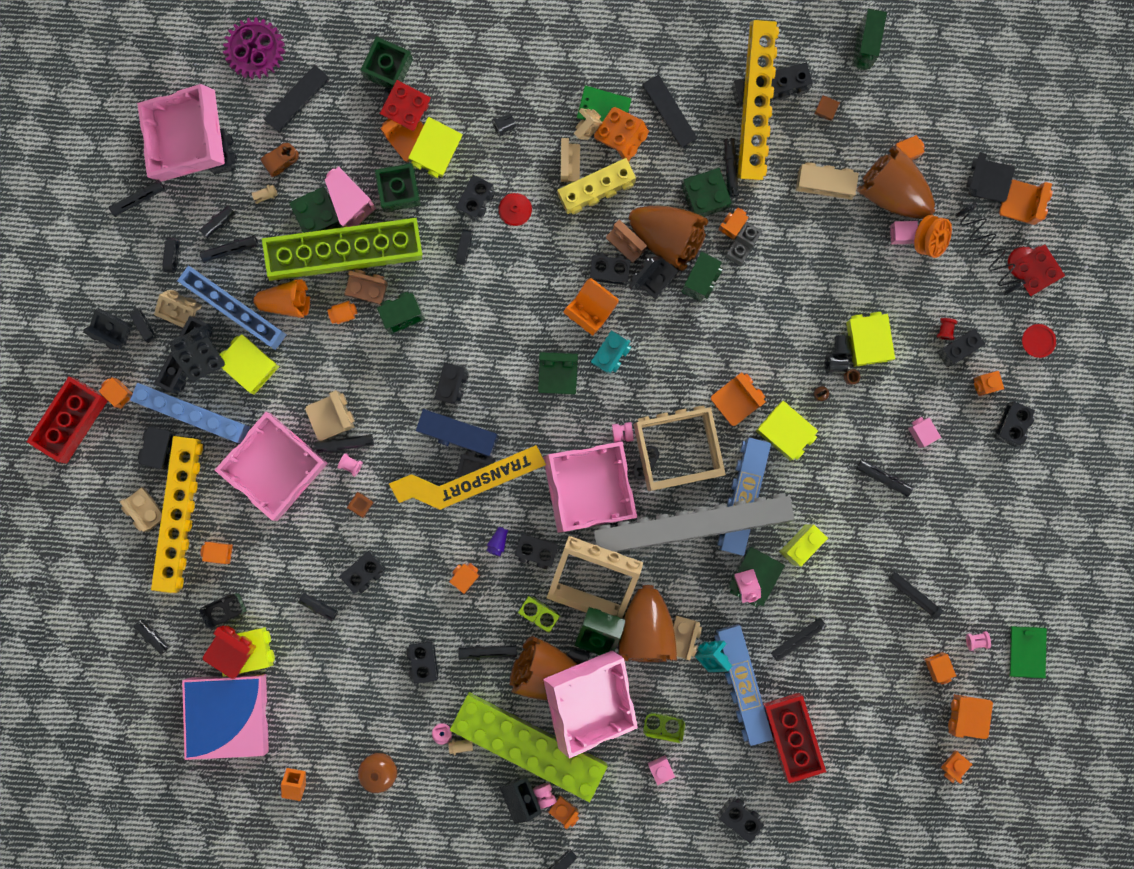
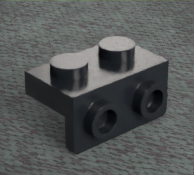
M97 308L94 311L90 326L84 328L83 333L93 340L106 344L110 349H118L126 345L132 325Z
M466 451V454L460 455L461 459L456 477L460 478L493 464L496 459L487 456L484 459L477 458L476 453Z

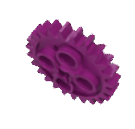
M255 17L254 22L247 18V23L245 24L240 20L241 26L239 27L233 24L235 30H228L231 36H225L224 38L228 43L223 44L224 48L227 49L223 51V54L227 56L225 60L227 63H230V68L232 70L235 69L237 75L242 72L244 78L249 74L251 80L254 79L255 75L261 79V74L263 73L268 77L269 70L275 73L273 67L280 68L278 61L284 60L280 54H285V50L281 48L285 46V43L281 41L283 37L281 34H278L277 27L273 28L272 23L267 24L265 19H262L259 23L257 17ZM252 34L250 39H245L247 35ZM267 40L270 41V43H269L268 45L263 46V43H264L265 41H267ZM246 52L243 57H238L239 53ZM258 58H263L261 63H256Z

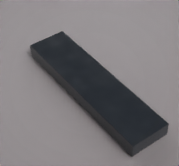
M314 65L264 120L280 133L330 78Z
M657 75L643 83L644 90L680 149L696 141V134L661 77Z

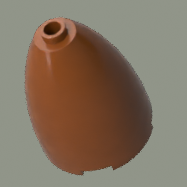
M896 145L889 149L890 153L888 155L885 154L883 157H880L863 177V186L860 185L857 188V191L869 201L901 216L924 219V217L933 215L935 212V201L926 179L916 164Z
M659 205L638 207L635 210L633 209L628 217L633 231L647 245V248L657 257L661 256L666 262L681 271L687 269V262L691 259L694 260L706 236L704 226L708 224L707 218L694 212Z
M642 585V589L637 590L627 608L624 617L625 625L619 640L618 654L624 658V661H677L675 631L667 605L658 589H654V585Z
M531 636L522 645L524 651L521 652L518 659H515L509 685L513 686L512 693L527 698L548 701L543 679L574 667L577 664L558 648Z

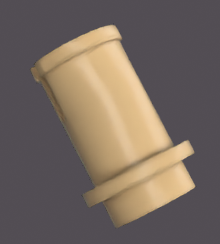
M269 184L264 189L252 192V197L256 200V204L270 198L275 199V196L278 195L275 186H270Z
M452 740V742H448L450 754L456 755V753L473 751V744L469 740Z

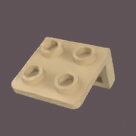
M337 390L329 393V397L312 403L305 408L319 441H324L355 428L353 422H355L351 411L348 412L346 408L347 400L344 394Z

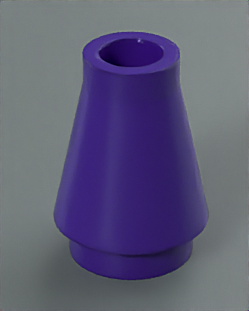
M497 528L486 545V552L498 557L504 553L508 534L507 529Z

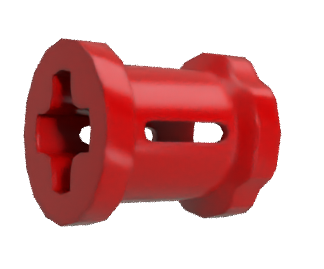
M940 318L941 327L937 338L954 340V328L958 321L951 318Z

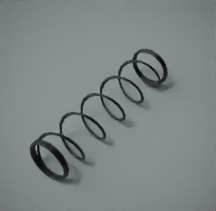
M975 202L969 205L968 207L964 208L957 214H955L956 218L964 215L965 213L969 212L961 220L960 225L962 226L985 220L972 233V235L969 238V240L971 241L995 235L981 249L979 255L984 256L1004 250V252L989 266L988 270L994 271L1013 265V268L998 282V286H1004L1014 282L1021 281L1003 292L1004 295H1007L1012 291L1016 290L1017 288L1021 287L1022 285L1026 284L1025 279H1018L1005 284H1000L1001 281L1012 272V270L1015 268V264H1008L995 269H990L1003 256V254L1006 252V249H998L989 253L981 254V252L995 239V233L985 235L976 239H971L972 236L987 221L986 218H983L970 223L962 224L964 219L977 207L978 204Z

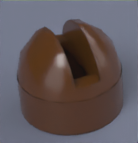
M856 369L847 370L843 375V379L846 384H857L860 381V373Z
M824 386L817 387L813 392L815 400L819 402L827 400L829 390ZM825 390L826 394L822 395L821 397L817 395L818 393H821Z

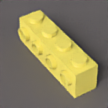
M624 158L558 189V196L566 213L576 214L582 211L584 206L596 205L600 202L599 199L604 197L611 198L621 189L625 191L632 188L636 177L627 158Z

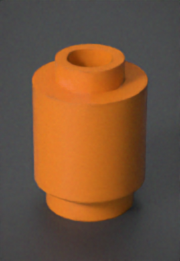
M350 301L331 306V309L327 310L332 324H341L355 319V314H358L355 304H351Z

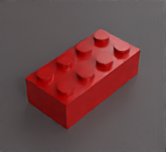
M69 376L26 442L55 461L68 463L108 400L101 393L82 381Z
M795 693L763 703L785 780L788 783H793L825 773L826 768L803 695Z

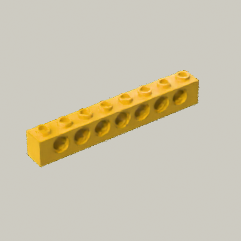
M753 20L749 26L738 179L763 180V177L767 174L765 157L769 153V146L766 145L767 138L770 136L768 119L772 116L770 98H773L774 87H771L776 72L775 67H773V60L777 56L775 39L779 35V27H776L777 22ZM761 37L767 39L766 47L760 45L759 40ZM759 57L765 59L766 64L764 67L758 65ZM757 77L763 78L764 85L762 87L756 84ZM757 96L762 99L760 107H757L754 103ZM755 116H758L761 119V123L758 127H756L753 124V118ZM754 135H756L759 138V144L757 146H754L751 143V139ZM752 155H755L758 159L754 166L749 161Z
M173 436L151 590L178 593L183 588L184 578H182V572L185 570L187 563L185 551L189 548V539L187 537L188 531L190 532L192 528L191 512L195 508L193 496L198 487L196 475L200 472V463L198 461L199 455L203 452V444H201L199 439ZM188 452L190 454V460L188 462H184L183 456L185 453ZM185 471L187 479L183 482L180 476ZM182 490L185 496L184 499L180 501L178 499V493ZM178 509L182 512L179 520L175 517V512ZM175 528L179 531L177 539L172 536ZM171 548H174L176 550V556L174 558H172L169 554ZM169 567L173 569L172 577H169L167 575V569Z

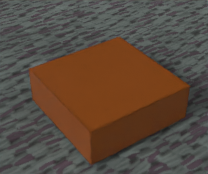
M823 95L814 114L832 121L840 102Z
M357 492L347 508L364 518L374 502L360 492Z

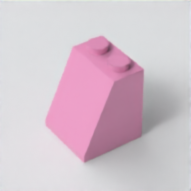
M339 166L328 172L325 182L342 227L358 226L376 207L371 199Z

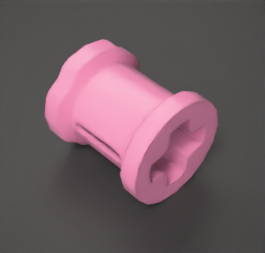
M345 453L338 464V469L343 468L355 477L360 471L363 462L356 461L348 457L349 454Z
M987 631L977 635H972L971 633L966 635L969 651L982 647L986 649L991 648V639Z

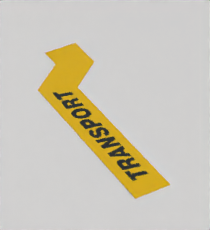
M537 445L441 486H437L413 474L391 482L389 485L399 503L415 498L441 510L541 468L546 463Z

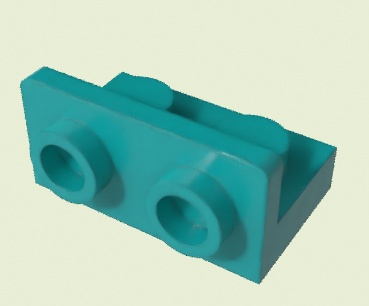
M611 330L591 363L609 375L612 371L616 373L621 365V362H619L622 355L626 357L632 348L629 346L631 341L629 339L626 340Z
M725 641L703 642L697 648L698 651L694 657L708 672H728L732 667L728 657L720 652L727 644Z

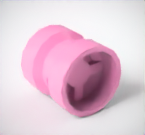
M631 422L624 425L612 424L614 443L623 440L627 442L633 441Z
M549 782L532 789L537 797L540 809L549 807L557 802L555 796L551 793L552 787Z

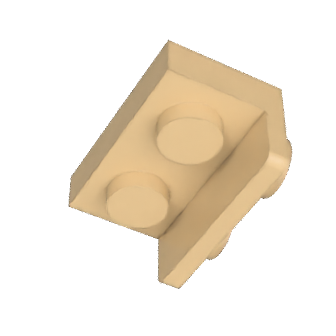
M581 108L579 112L586 120H582L577 124V130L574 134L579 139L588 140L603 122L600 120L601 116L594 109Z
M561 138V182H575L580 179V144H569V138Z
M167 290L159 295L154 315L184 327L189 316L195 318L196 311L201 309L202 305L197 303L195 299L185 298L174 290Z
M141 487L127 499L120 501L122 504L121 509L127 516L132 517L134 520L133 524L139 531L149 532L161 523L162 510L144 487Z
M676 615L673 627L676 637L677 656L690 661L691 656L694 657L696 654L697 646L694 644L696 638H700L702 627L699 626L700 622Z

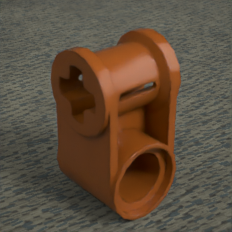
M283 143L273 151L265 154L260 161L270 176L275 177L295 163L299 158V153L290 143ZM288 150L290 151V156H287L286 152Z

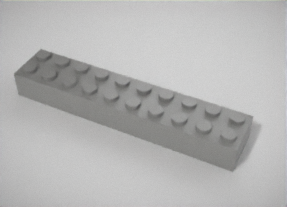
M782 493L773 495L774 499L766 500V497L754 498V502L747 504L746 500L734 502L735 506L727 507L726 504L715 505L713 510H708L707 507L695 509V513L691 514L687 511L676 512L674 517L664 514L656 516L657 520L650 521L648 518L637 519V523L631 524L629 521L619 522L618 527H612L610 524L598 526L599 530H595L594 534L596 545L614 552H622L793 522L795 519L791 498Z

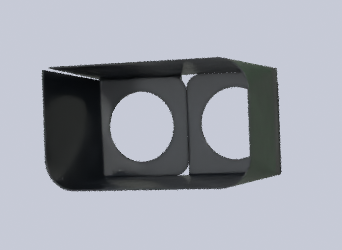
M240 593L227 595L201 607L206 609H199L202 619L208 628L215 627L247 611ZM238 599L242 608L239 612H232L229 609L231 600ZM215 607L223 608L225 612L223 619L214 620L212 618L211 612Z

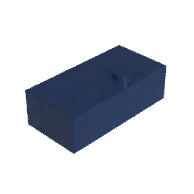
M426 409L422 410L415 430L422 435L437 439L439 444L445 446L452 444L491 458L499 438L496 433Z

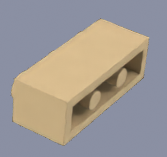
M805 163L799 168L796 191L852 200L856 195L859 173L848 168L838 170L833 166L819 167L815 163Z

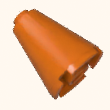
M297 279L257 292L254 297V305L260 311L303 318L304 315H308L310 309V296H306L305 290H308L305 281Z

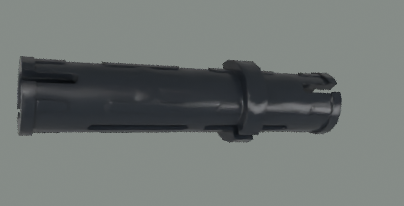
M728 138L723 140L725 150L723 161L726 165L727 191L730 197H733L732 189L734 197L739 196L736 163L738 155H736L735 138H730V146Z
M158 179L146 187H140L139 191L110 205V212L114 217H117V215L143 201L151 200V197L165 191L162 182Z
M255 235L240 240L237 238L234 239V242L200 251V257L203 263L234 253L241 254L244 250L258 247V240Z
M373 434L339 439L334 437L331 440L315 441L316 454L331 451L336 453L338 450L374 446Z
M863 459L856 468V470L888 486V489L895 490L907 498L913 491L914 487L901 481L898 476H892Z
M517 645L459 647L458 656L459 660L476 659V661L484 658L517 657Z

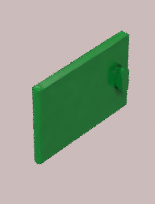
M585 85L579 110L581 108L594 109L601 116L600 120L603 122L613 107L628 113L632 98ZM578 110L576 119L585 121L586 118Z
M1011 626L1010 677L1046 678L1047 628Z

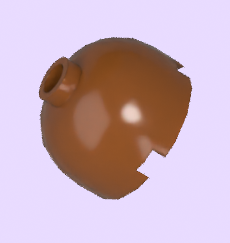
M373 753L361 762L358 769V779L360 785L366 791L382 793L393 786L397 778L398 769L390 756L384 753Z

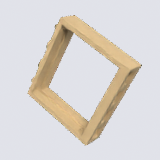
M697 406L693 407L694 411L687 412L686 409L677 410L675 415L668 416V413L656 415L657 418L650 419L647 416L639 418V422L633 424L648 492L726 475L711 407ZM702 416L714 470L653 482L642 428Z
M568 536L547 599L583 612H587L589 607L596 608L622 619L639 579L643 562ZM568 554L631 576L632 578L621 605L558 583Z

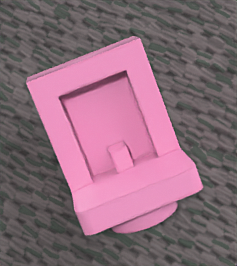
M754 569L735 574L742 603L755 602L761 598V588Z

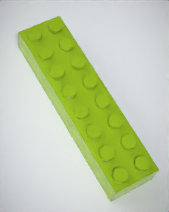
M417 218L261 238L269 281L422 260L423 256Z
M470 692L450 728V731L589 803L608 767L607 762L587 752L568 758L558 749L556 736Z

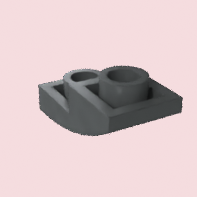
M746 222L725 257L742 266L763 231Z

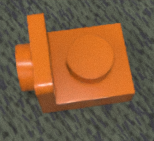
M955 750L942 765L941 769L946 772L944 776L952 783L956 781L961 784L963 782L961 780L962 776L972 766V763Z
M560 795L556 800L557 802L548 810V813L560 821L565 829H568L569 826L573 827L578 821L579 810Z

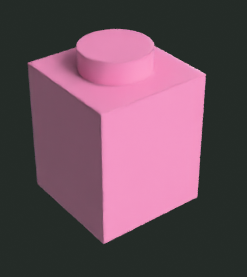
M895 221L890 225L891 244H914L918 221Z
M920 417L912 422L913 426L908 428L919 448L925 447L941 438L930 417L926 419Z
M665 755L648 763L657 786L675 778Z

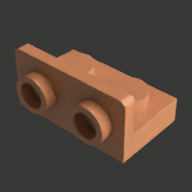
M620 220L614 224L613 230L606 236V239L627 257L631 263H634L645 252L647 247Z
M355 269L354 272L349 271V279L344 295L380 305L384 300L388 286L384 277L373 274L371 277L365 275L366 272Z

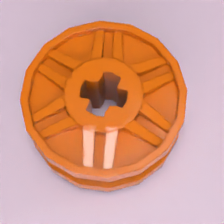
M934 215L924 217L916 230L914 246L917 253L938 258L946 251L952 235V226L949 219L938 218Z

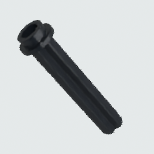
M893 572L889 576L888 581L929 613L930 618L934 617L937 619L942 614L943 610L940 605L937 606L898 573Z
M821 617L815 618L813 623L771 652L773 658L776 661H780L820 631L824 632V628L827 625Z

